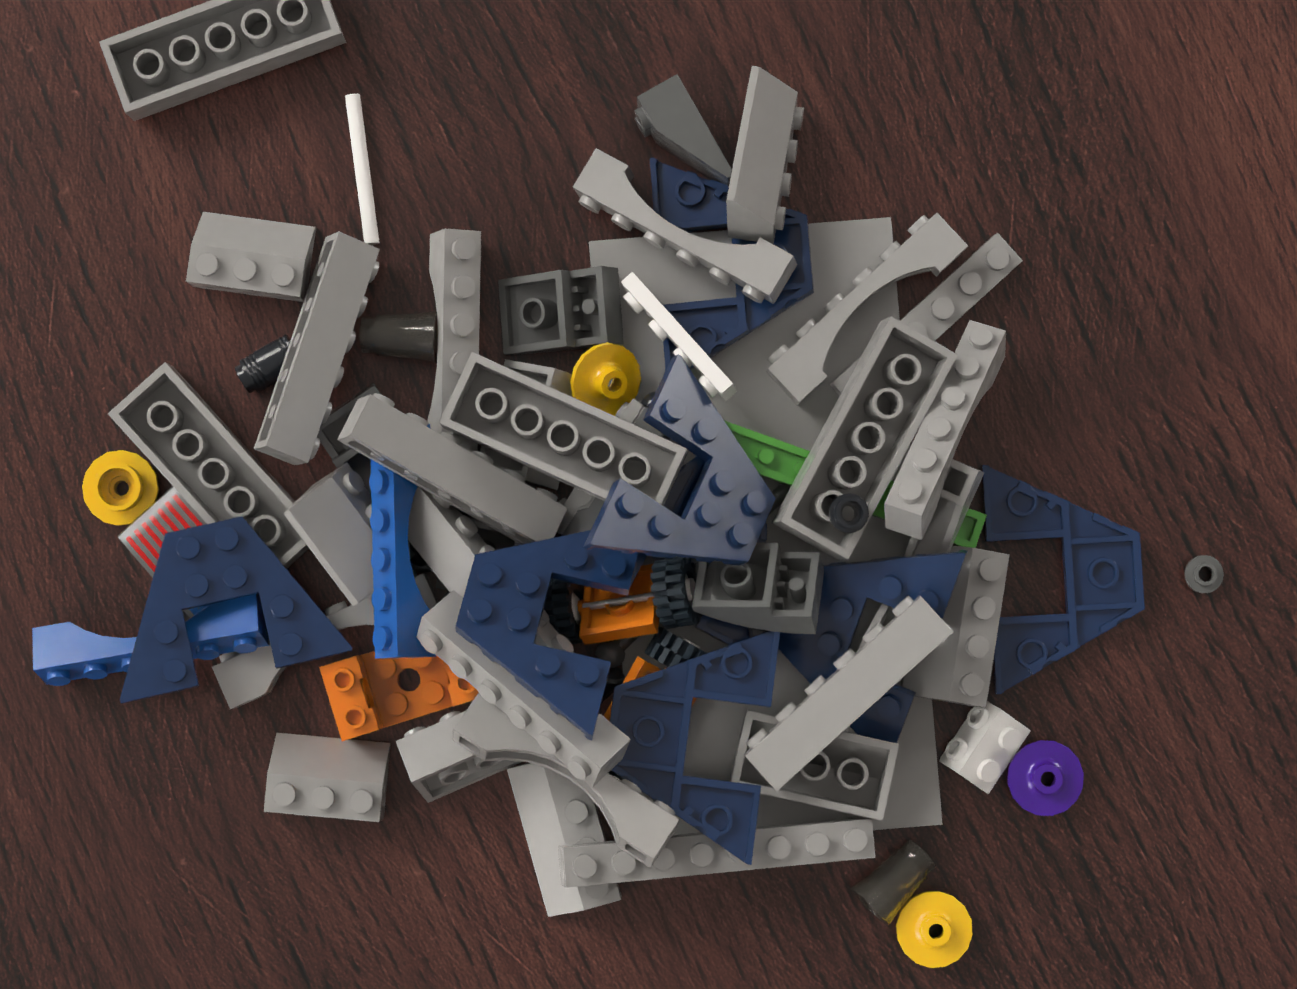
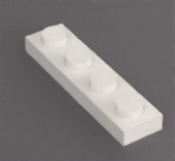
M631 272L621 281L627 291L623 296L625 301L637 314L642 310L647 313L652 319L647 325L662 342L669 338L674 343L677 349L672 353L675 356L681 355L689 368L693 365L700 372L702 377L698 379V382L712 398L719 394L725 401L730 399L737 392L734 384L639 278Z

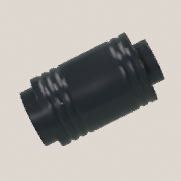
M287 334L239 360L240 364L235 367V371L249 393L255 390L260 393L267 387L269 388L271 385L276 384L291 340Z

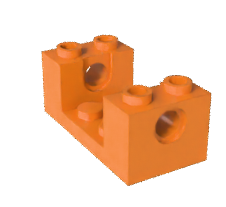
M375 651L319 667L342 741L473 701L479 693L468 681L457 677L451 671L449 665L437 655L436 657L375 659ZM405 669H414L420 676V684L414 691L404 690L400 686L399 676Z

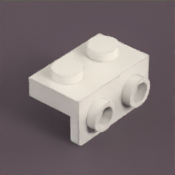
M987 701L986 707H973L970 710L965 722L954 738L947 744L944 753L940 757V762L989 794L1031 730Z

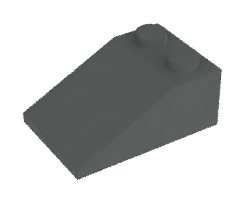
M678 74L637 96V109L634 110L636 117L634 119L645 138L651 135L658 146L708 179L729 186L732 169Z

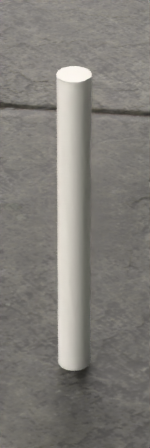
M348 94L345 96L363 237L365 243L376 245L380 242L360 94Z

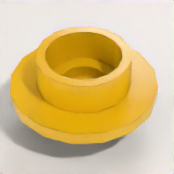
M608 342L591 347L581 355L573 368L570 380L572 396L615 416L619 408L625 402L630 403L633 398L635 399L641 383L640 365L634 354L622 345ZM613 378L612 383L608 387L609 381Z
M124 450L107 452L95 459L85 472L82 485L84 501L91 513L101 521L117 526L128 525L136 520L156 502L159 492L157 474L151 464L137 453ZM125 481L129 486L127 494L121 496L117 492V486Z
M940 891L922 892L911 898L900 910L896 923L897 940L903 952L915 963L929 968L946 967L958 961L967 951L973 935L972 920L965 906L954 896ZM933 924H939L942 927V933L938 937H931L929 935V928Z

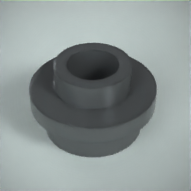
M1200 555L1188 562L1184 576L1187 585L1195 592L1210 593L1221 585L1224 572L1217 559L1208 555ZM1202 567H1207L1211 572V577L1206 582L1202 581L1198 575Z

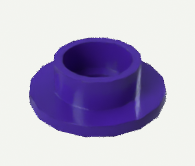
M1038 740L1025 745L1014 755L1008 767L1007 784L1012 798L1022 809L1039 816H1054L1065 812L1077 801L1083 789L1084 772L1078 757L1068 747L1056 741ZM1044 772H1051L1053 774V782L1048 786H1044L1041 783V776Z

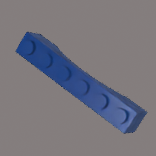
M371 460L369 486L372 501L370 525L372 528L373 546L371 565L373 568L374 590L372 604L374 607L373 644L375 646V659L436 657V654L428 652L416 638L422 616L430 610L416 584L410 563L408 546L409 515L418 486Z
M259 594L210 604L186 621L193 659L211 660L224 653H251L258 647L269 646V636ZM71 622L32 628L33 671L47 685L52 686L67 685L71 680L88 678L96 680L105 678L110 673L127 672L137 637L117 638L101 636L83 630Z

